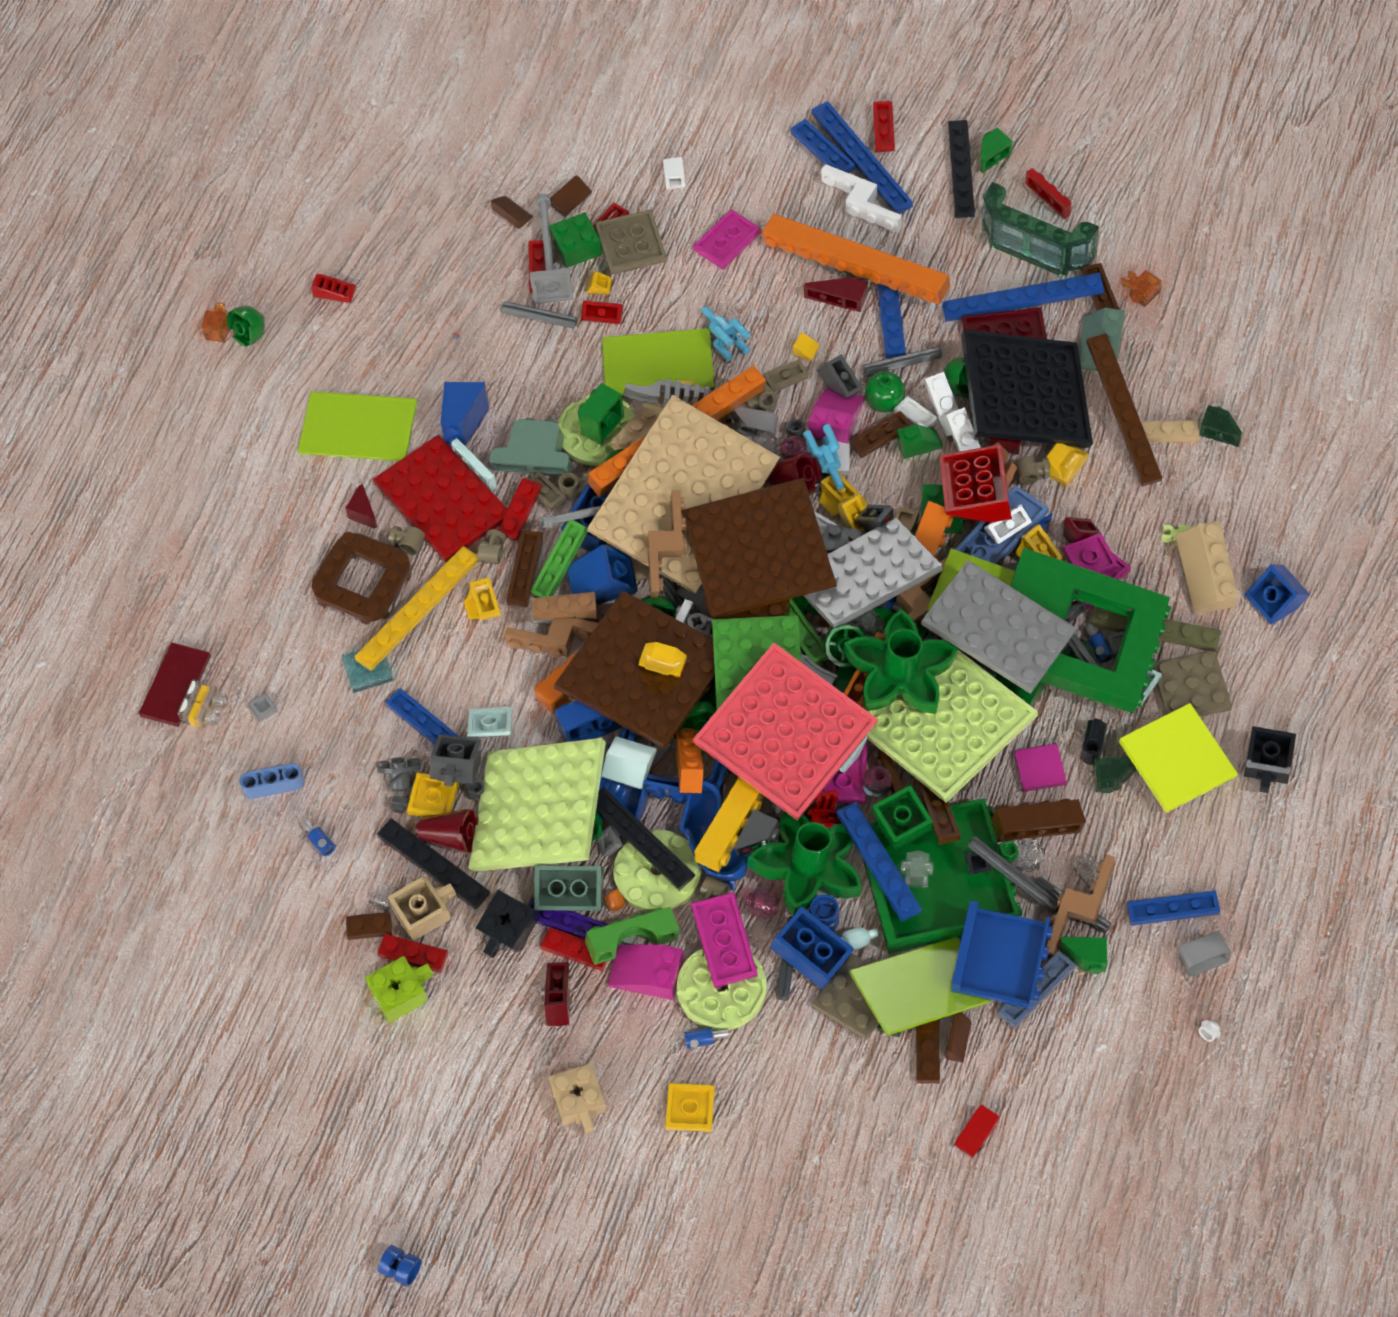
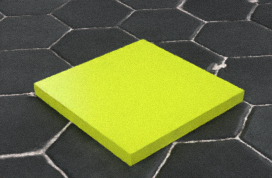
M1191 703L1137 729L1118 741L1166 813L1238 776L1237 771Z

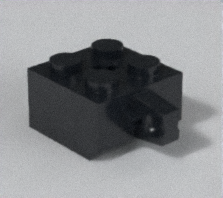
M1252 726L1244 777L1261 780L1259 792L1268 793L1270 782L1288 784L1296 739L1295 733Z
M497 889L476 926L477 930L487 935L485 940L488 943L483 952L492 958L496 956L499 949L503 950L506 946L519 952L541 914ZM511 919V922L506 923V920Z

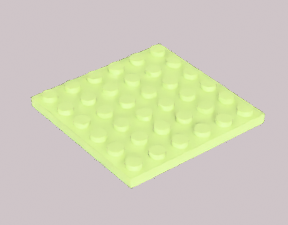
M959 650L952 665L942 674L934 676L940 693L936 714L922 712L913 708L903 699L902 695H898L897 699L885 708L868 711L878 719V723L869 732L867 739L946 803L1038 716V712Z
M603 738L488 752L483 778L485 789L480 796L477 814L478 825L475 826L469 869L472 872L589 860L606 741Z

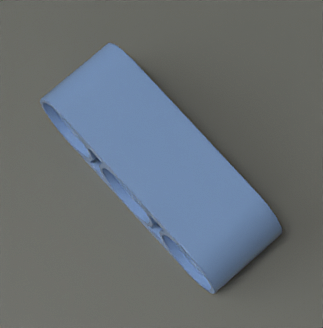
M294 763L246 772L239 779L242 791L249 799L295 791L303 787L305 782L300 767ZM297 775L295 778L290 779L291 776ZM276 779L274 782L268 783L270 780Z

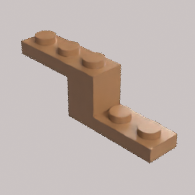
M672 490L670 496L672 531H648L647 550L650 598H658L660 591H663V578H659V571H662V558L682 557L683 550L687 549L686 537L682 536V530L686 529L685 517L681 516V510L685 509L684 497H680V490Z
M947 558L943 559V560L940 562V563L942 564V570H943V567H944V562L946 561ZM941 572L897 595L896 603L912 618L916 627L921 624L922 619L926 616L931 598L924 591L938 582Z
M595 592L532 598L533 620L576 616L577 619L599 623L613 603L597 604Z
M572 617L555 618L552 620L548 635L507 627L505 639L507 645L513 648H525L536 653L545 652L555 657H567L574 636L580 639H588L599 623Z
M1106 854L1104 861L1100 860L1097 868V873H1100L1098 880L1093 881L1090 893L1093 895L1066 888L1064 894H1060L1057 906H1059L1057 915L1053 914L1050 926H1054L1051 940L1047 939L1045 946L1049 947V957H1053L1057 953L1069 917L1095 925L1116 864L1114 856Z

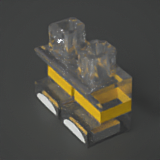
M192 679L186 697H184L178 711L181 722L206 728L207 724L218 725L221 715L220 712L214 711L215 706L226 707L228 702L227 695L218 692L214 685L209 687L202 685L198 680Z

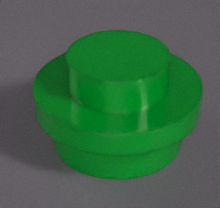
M1011 841L1000 843L996 849V852L1009 863L1014 862L1019 855L1016 844Z

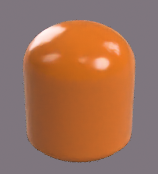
M615 889L604 896V900L611 911H619L625 905V899L619 889Z

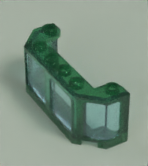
M994 182L990 184L983 195L984 218L982 219V227L986 231L990 247L1059 276L1068 275V271L1076 269L1082 271V267L1092 264L1097 256L1099 226L1090 222H1081L1073 233L1002 204L1006 198V189Z

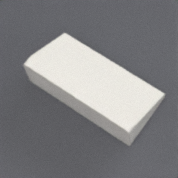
M1022 505L1011 509L1012 519L992 522L983 527L997 544L1032 523Z

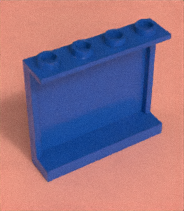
M970 901L951 983V992L1032 1009L1033 1001L1038 1002L1040 994L1037 982L1038 980H1043L1045 967H1041L1042 959L1047 960L1049 947L1045 946L1046 940H1051L1054 926H1050V917H1047L1046 922L980 909L978 902Z

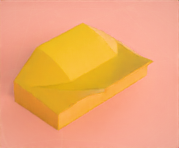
M1056 443L1046 456L1050 466V478L1067 487L1088 460L1089 453L1075 446Z
M840 473L839 476L844 484V488L841 490L836 489L830 475L821 481L822 492L819 503L832 516L839 514L838 504L855 494L862 497Z
M855 494L838 504V513L845 527L865 531L856 521V518L867 506L864 497H859Z
M1039 524L1022 536L1021 544L1016 550L1019 558L1023 548L1059 560L1063 558Z
M490 578L470 582V591L463 601L469 620H484L501 616Z
M646 643L639 666L661 674L680 677L687 660V655L678 648L662 643Z

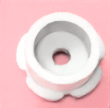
M1211 1020L1201 1022L1202 1025L1198 1031L1204 1040L1212 1042L1215 1038L1220 1037V1028L1216 1022Z

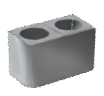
M1220 931L1180 945L1178 953L1189 977L1228 963L1225 955L1229 961L1231 958V951Z

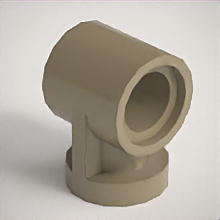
M765 385L764 390L745 402L746 408L755 410H771L777 405L778 397L771 387ZM769 394L766 400H762L765 395Z
M1025 456L1018 459L1015 463L1019 482L1023 485L1036 483L1039 480V476H1043V479L1050 478L1047 458H1042L1041 462H1036L1034 457Z
M587 471L577 475L570 472L564 473L559 477V490L566 495L568 501L577 499L584 490L588 481Z
M394 526L389 535V545L393 547L398 546L406 554L416 555L425 538V534L416 527L409 526L405 532H402L401 527Z
M488 530L485 536L487 541L482 540L479 545L478 560L500 564L503 557V544L506 541V535L498 530Z
M708 875L699 891V895L703 897H697L694 902L727 894L729 885Z

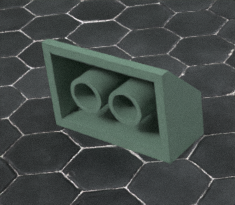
M1103 308L1084 316L1078 346L1081 369L1097 371L1086 341L1088 338L1107 333L1116 359H1118L1125 310Z
M535 866L534 909L601 911L604 889V866Z

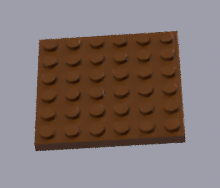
M804 478L682 510L712 619L837 587Z
M622 591L555 682L554 689L665 749L715 679L713 639ZM658 642L678 648L686 654L687 660L681 676L665 675L639 666L645 644Z

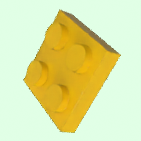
M417 773L407 807V814L430 817L452 812L460 783L454 782L453 787L444 786V782L430 779V774Z
M669 1083L666 1130L712 1132L715 1085Z

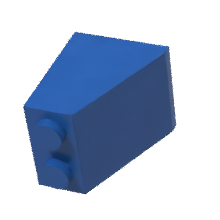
M444 382L440 423L444 440L448 445H451V442L456 438L463 445H466L488 411L489 400L485 382Z
M603 544L571 563L567 570L572 594L595 592L597 604L617 599L622 591L630 595L638 592L631 556Z

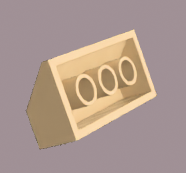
M1220 520L1198 524L1176 535L1175 539L1194 614L1236 607L1239 596Z

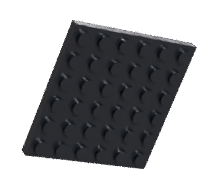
M972 330L962 331L961 339L975 436L1048 444L1059 443L1086 448L1092 446L1093 440L1076 342Z

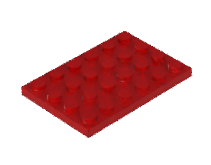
M439 434L373 478L374 484L411 525L424 532V539L446 563L463 546L466 548L470 547L483 538L488 530L496 529L500 526L508 510Z

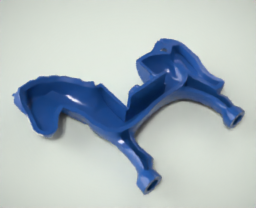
M623 727L619 737L635 742L637 734ZM714 759L711 774L703 780L702 793H680L678 778H667L648 774L646 780L643 781L644 786L642 790L601 777L599 791L605 787L639 821L644 815L650 794L657 799H664V797L672 798V801L681 804L687 801L679 830L683 831L688 838V844L695 858V849L723 804L722 790L728 768ZM733 848L728 864L722 866L719 872L697 863L698 866L704 869L706 874L726 881L729 887L735 890L736 881L745 876L748 857L752 853L738 856Z

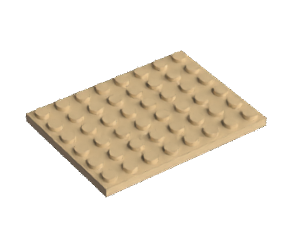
M672 395L588 526L587 531L648 566V531H672L670 504L672 490H680V497H684L685 509L759 490L766 482L780 457ZM686 528L682 530V536L686 537L687 549L683 550L682 557H663L662 571H659V573L696 594L702 581Z

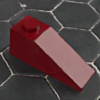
M848 277L804 284V298L860 313L868 296V282L861 279Z
M569 962L547 963L544 1002L547 1026H563L570 1023Z

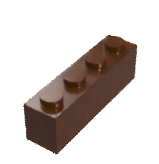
M1062 799L1058 802L1043 801L1039 804L1023 803L1012 807L1004 805L996 808L991 817L998 842L1080 833L1086 823L1079 799Z

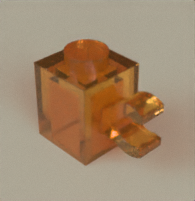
M1147 270L1139 277L1134 272L1129 271L1128 278L1131 280H1126L1124 277L1121 278L1122 286L1130 288L1129 297L1144 307L1160 293L1161 280Z
M217 302L215 311H206L201 325L205 340L225 342L229 331L226 316L227 309H224L225 303Z

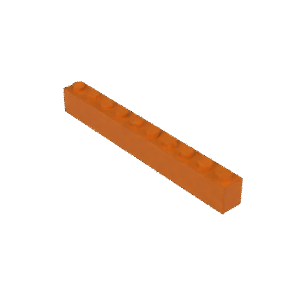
M776 214L771 216L762 231L765 243L771 247L781 248L788 253L798 254L805 259L815 260L822 265H829L842 272L846 271L858 278L863 277L875 284L888 286L892 290L905 292L909 296L922 298L929 303L940 305L950 288L948 274Z
M753 365L691 406L718 421L762 392L766 379ZM646 436L589 472L587 483L599 498L613 489Z

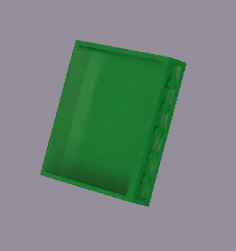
M985 798L950 806L960 832L961 840L942 845L938 844L932 827V830L893 851L876 822L870 823L922 909L921 913L901 922L863 859L888 954L939 943L955 937L961 938L970 901L978 902L980 909L1018 917L1022 916L1021 905L1016 903L1014 898L1016 896L1014 883H1010L1009 879L997 869L991 866L992 871L969 875L963 853L971 850L967 846L969 841L974 836L978 837L995 852L999 845L991 822V817L993 816L992 808L990 805L987 806Z

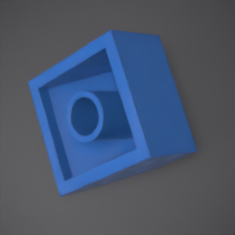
M1271 564L1244 594L1271 625L1297 610L1310 596L1308 591L1284 565Z

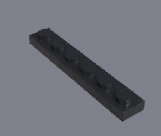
M968 120L948 121L955 218L975 217Z
M605 787L599 791L596 811L678 891H681L695 877V874Z
M392 818L377 833L378 838L441 885L451 884L456 896L475 910L490 895V891Z

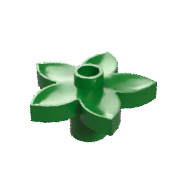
M900 609L888 621L883 640L870 636L853 638L844 642L843 652L856 669L869 674L864 683L862 697L863 706L866 711L885 708L892 704L898 695H902L903 699L913 708L922 712L936 714L940 693L934 676L942 674L952 665L959 648L949 642L938 639L922 641L912 618Z
M784 811L779 825L781 829L778 837L779 842L764 844L748 857L747 866L756 874L771 880H785L783 899L793 916L801 906L804 909L810 907L812 900L817 897L819 889L833 897L847 899L860 897L862 891L859 875L845 861L851 853L854 843L842 824H835L831 828H827L820 823L810 822L804 815L797 821Z

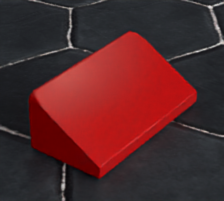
M583 300L581 320L621 324L624 305Z

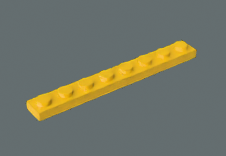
M463 546L355 655V661L372 671L479 562L477 554Z

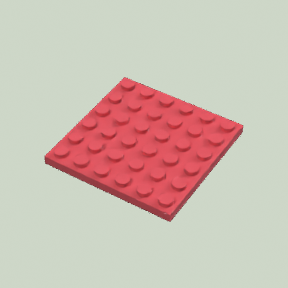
M773 643L694 737L693 743L798 821L878 723V719L776 643Z

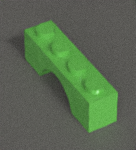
M670 907L664 909L656 908L644 915L636 914L624 921L616 920L610 925L604 927L597 926L586 932L585 944L594 965L615 959L618 945L628 937L636 935L651 940L655 945L665 944L677 940L680 929Z

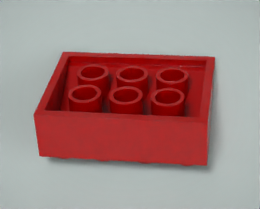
M1001 444L939 455L946 515L990 523L1012 519Z

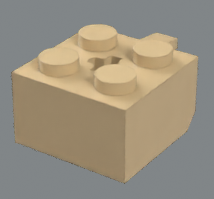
M421 877L388 896V900L412 941H415L451 920L446 905L449 904L448 901L456 896V893L451 884L442 888H434L427 877Z
M592 1063L548 1077L563 1126L574 1122L576 1124L582 1122L585 1134L594 1132L591 1119L596 1118L595 1115L607 1112Z

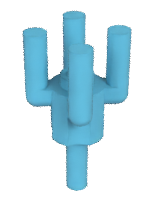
M708 306L702 308V313L711 322L709 330L716 336L713 346L726 361H731L733 355L724 344L730 347L734 342L743 354L750 352V348L736 334V330L745 340L749 339L751 334L738 319L733 318L729 322L721 315L716 316Z
M830 424L823 426L826 436L822 438L824 445L819 447L811 431H805L803 433L807 441L803 444L805 452L811 453L810 456L817 459L822 473L830 474L837 490L843 489L844 484L837 471L841 466L836 452L839 449V443Z

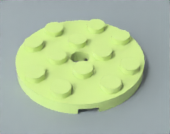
M588 395L584 396L585 399L577 403H571L563 411L559 419L558 425L564 434L562 449L571 459L588 466H600L605 458L615 451V449L610 447L611 441L635 414L630 405L622 400L625 417L603 444L600 445L581 435L578 408L590 397Z
M651 830L695 874V877L681 891H678L662 874H652L651 870L655 867L628 841L622 846L616 856L613 867L615 885L625 901L640 911L650 913L656 908L664 909L670 907L673 909L681 904L684 905L694 896L700 885L702 868L695 862L692 850L688 844L689 841L671 831Z
M704 950L696 951L685 961L677 978V996L682 1010L693 1022L704 1028L711 1027V1030H732L747 1024L759 1013L766 999L767 981L760 962L753 956L758 977L728 984V990L718 992L714 988Z

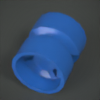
M830 895L815 897L810 904V913L834 931L839 925V905L837 900Z
M390 1245L381 1257L378 1272L388 1278L395 1277L396 1282L409 1287L419 1273L422 1260L410 1253L405 1255L404 1250Z

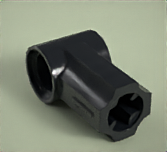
M1100 719L1088 720L1081 752L1082 761L1088 765L1097 764L1101 758L1107 724Z

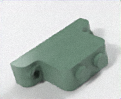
M525 418L515 421L512 426L508 446L493 449L489 458L492 468L497 471L534 474L540 471L542 474L559 476L564 473H573V465L569 455L561 452L564 434L559 425L550 419L539 421L533 418Z

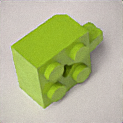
M403 956L364 978L388 1023H391L420 1007L428 1000L422 986L426 984V980L434 975L428 964L419 968H411Z

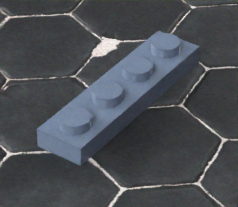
M1060 951L1043 966L1045 967L1043 980H1038L1037 988H1040L1038 1002L1033 1001L1032 1009L1006 1003L998 1011V1015L1014 1029L1076 968V964Z

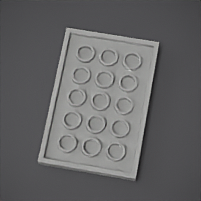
M894 518L884 523L881 527H877L827 554L837 587L803 596L830 626L835 628L838 625L848 623L941 572L942 564L897 518Z
M969 560L963 565L921 622V625L1030 694L1077 630L1071 624Z

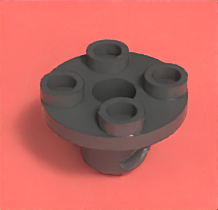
M404 757L391 758V762H377V772L389 773L390 783L388 786L393 791L408 790L410 784H412L410 772L421 769L419 758L404 761Z

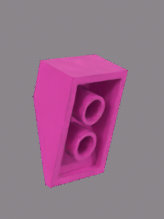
M825 388L814 405L809 419V430L813 437L822 439L826 436L823 426L830 424L837 441L848 444L865 396L853 394L848 398H844L831 389Z
M661 944L619 945L608 987L673 1000L677 988L678 974L684 962L683 949Z

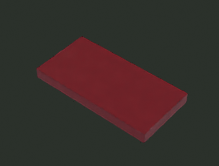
M1041 307L962 316L961 319L963 330L1047 339Z
M171 642L139 711L140 717L179 727L211 658L210 652ZM195 681L194 690L188 694L192 682ZM187 699L185 710L180 712L184 700Z

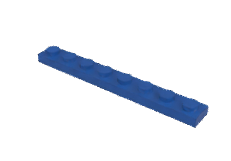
M828 101L812 109L814 118L845 155L855 163V167L866 180L877 184V193L893 212L901 214L913 207V201Z
M1100 273L942 301L945 322L960 320L962 316L1003 312L1103 294L1104 288Z

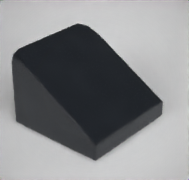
M974 851L963 852L969 875L992 871L991 865Z

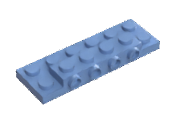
M1015 486L1009 492L1010 507L1012 509L1022 505L1032 523L997 544L983 528L990 522L978 521L976 528L964 536L959 546L956 545L952 549L999 565L1021 542L1022 536L1045 517L1049 512V508L1018 486Z

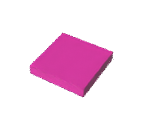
M1101 533L1062 547L1068 563L1103 575L1116 571L1119 568Z
M1058 744L1014 751L1023 792L1066 785L1067 781Z

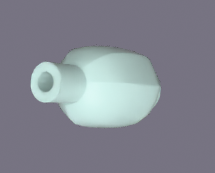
M859 927L847 930L841 934V938L854 948L853 951L865 947L870 942V939L878 937L876 928L867 931L865 928Z

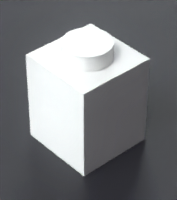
M682 157L663 159L666 190L684 188L685 177Z

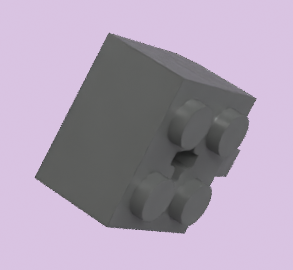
M438 735L431 753L430 779L442 781L444 786L452 787L454 782L473 784L481 762V739Z

